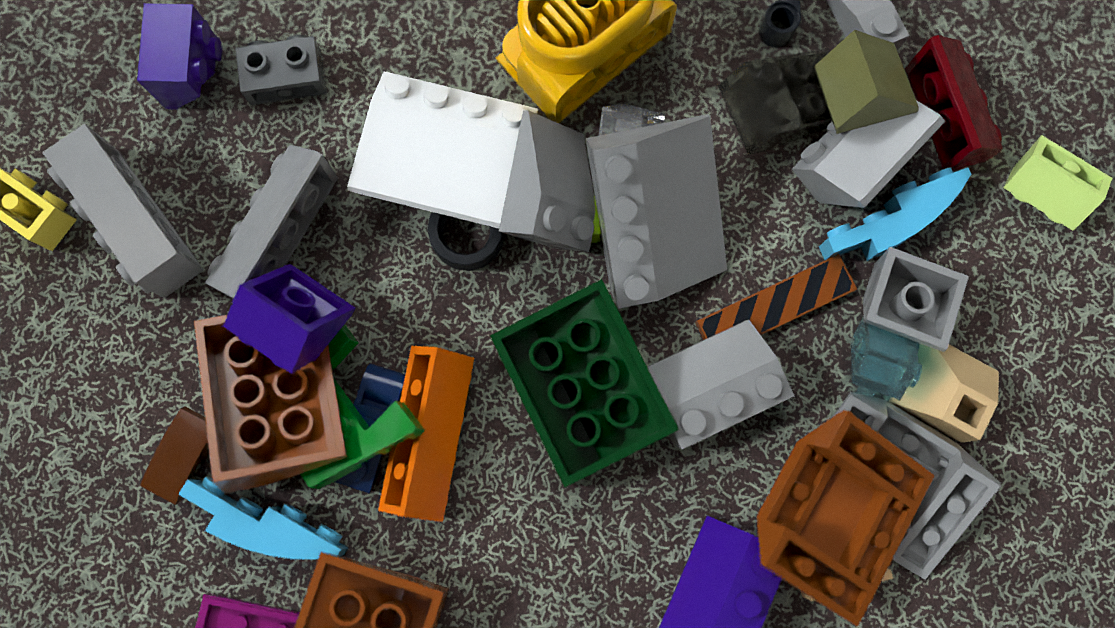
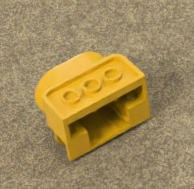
M519 0L517 10L518 24L505 35L502 43L503 52L496 57V60L550 120L560 123L671 32L677 5L673 0ZM586 4H587V5H589V6L591 5V6H593V7H591V8H584V7H581V5H586Z

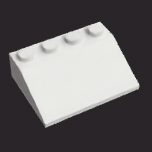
M384 71L370 102L347 185L348 191L499 228L523 111L528 110L537 114L538 109Z

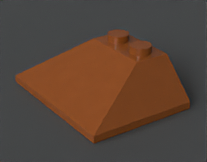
M842 410L796 442L757 515L760 565L852 625L858 627L935 475L850 411Z

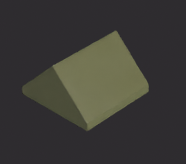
M854 30L815 65V72L836 134L916 113L919 110L896 46L892 42Z

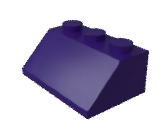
M706 515L659 628H762L781 578L760 565L758 537Z

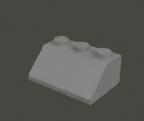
M917 101L919 110L916 113L836 134L833 122L831 121L827 127L828 131L818 142L809 145L802 152V159L792 170L819 203L865 208L940 128L945 120L940 114Z
M745 320L647 366L679 428L678 431L670 434L669 437L672 443L681 450L794 397L778 358L750 320Z

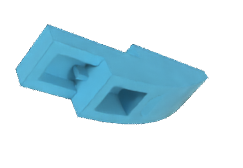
M951 167L929 176L930 182L917 186L916 182L912 181L892 191L894 197L884 204L885 209L865 217L863 225L851 229L848 223L827 232L828 238L819 246L824 260L861 247L866 260L869 261L884 254L889 247L895 248L933 222L953 202L971 176L969 168L967 167L953 173Z
M205 477L203 481L188 479L179 493L180 496L214 515L205 530L206 532L246 550L289 559H318L322 551L342 556L348 549L347 546L340 543L343 537L341 534L322 524L318 529L304 522L307 515L296 507L286 503L283 508L279 506L268 507L262 517L260 513L263 509L259 505L243 497L238 502L225 495L213 483L210 477Z

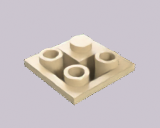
M918 343L889 402L960 443L979 441L998 405L999 371L951 345H948L947 350L942 352Z

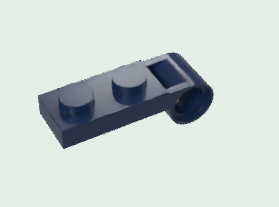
M372 363L367 366L354 406L369 427L395 400L400 402L405 374ZM378 454L361 463L362 467L334 482L371 493L384 454Z

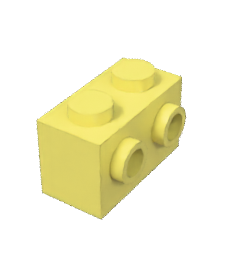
M0 168V220L29 241L53 251L77 221V219L64 211L68 204L48 190L43 195L39 194L33 189L37 182L15 168L10 174Z

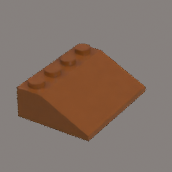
M227 315L194 321L212 480L222 492L226 494L269 485L347 457L328 345L316 360L291 374L286 369L276 366L270 358L254 347L243 343L238 336L223 327Z
M322 551L320 552L295 628H437L449 588L412 575Z

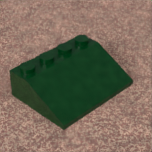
M602 279L490 335L564 488L679 430Z

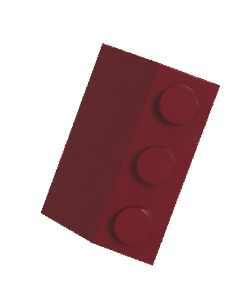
M941 35L930 37L905 67L917 101L940 114L945 120L940 128L931 136L943 169L951 167L952 171L988 161L1003 150L1001 144L1002 136L998 126L993 124L987 109V96L983 89L979 88L973 73V60L965 52L960 40Z

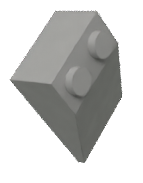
M529 110L523 111L499 232L556 249L589 252L594 232L595 201L584 134Z

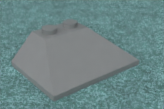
M850 392L834 416L842 410L850 411L935 475L892 559L926 580L1001 487V484L958 443L886 400Z

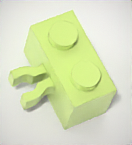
M1041 135L1014 166L1004 188L1011 192L1019 201L1027 202L1045 213L1053 222L1063 224L1074 231L1105 200L1112 177Z

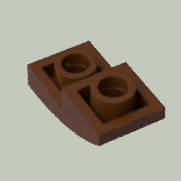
M185 406L179 410L148 465L140 484L141 487L174 505L184 500V497L179 495L181 489L188 479L192 480L198 464L205 461L209 454L206 421L203 415Z

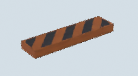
M838 254L701 318L695 323L704 340L745 320H750L759 334L763 335L857 290V287L841 256Z

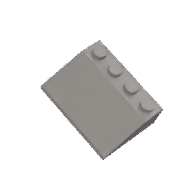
M709 114L586 138L609 286L618 309L659 301L727 270L711 118Z

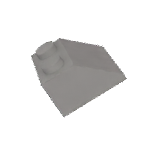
M889 247L874 264L863 297L864 322L945 352L950 342L969 276Z

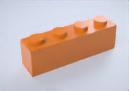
M411 346L400 402L407 405L425 431L414 439L408 438L390 448L392 451L389 453L378 511L402 517L443 522L456 461L461 426L464 420L469 384L472 378L474 357L439 347Z

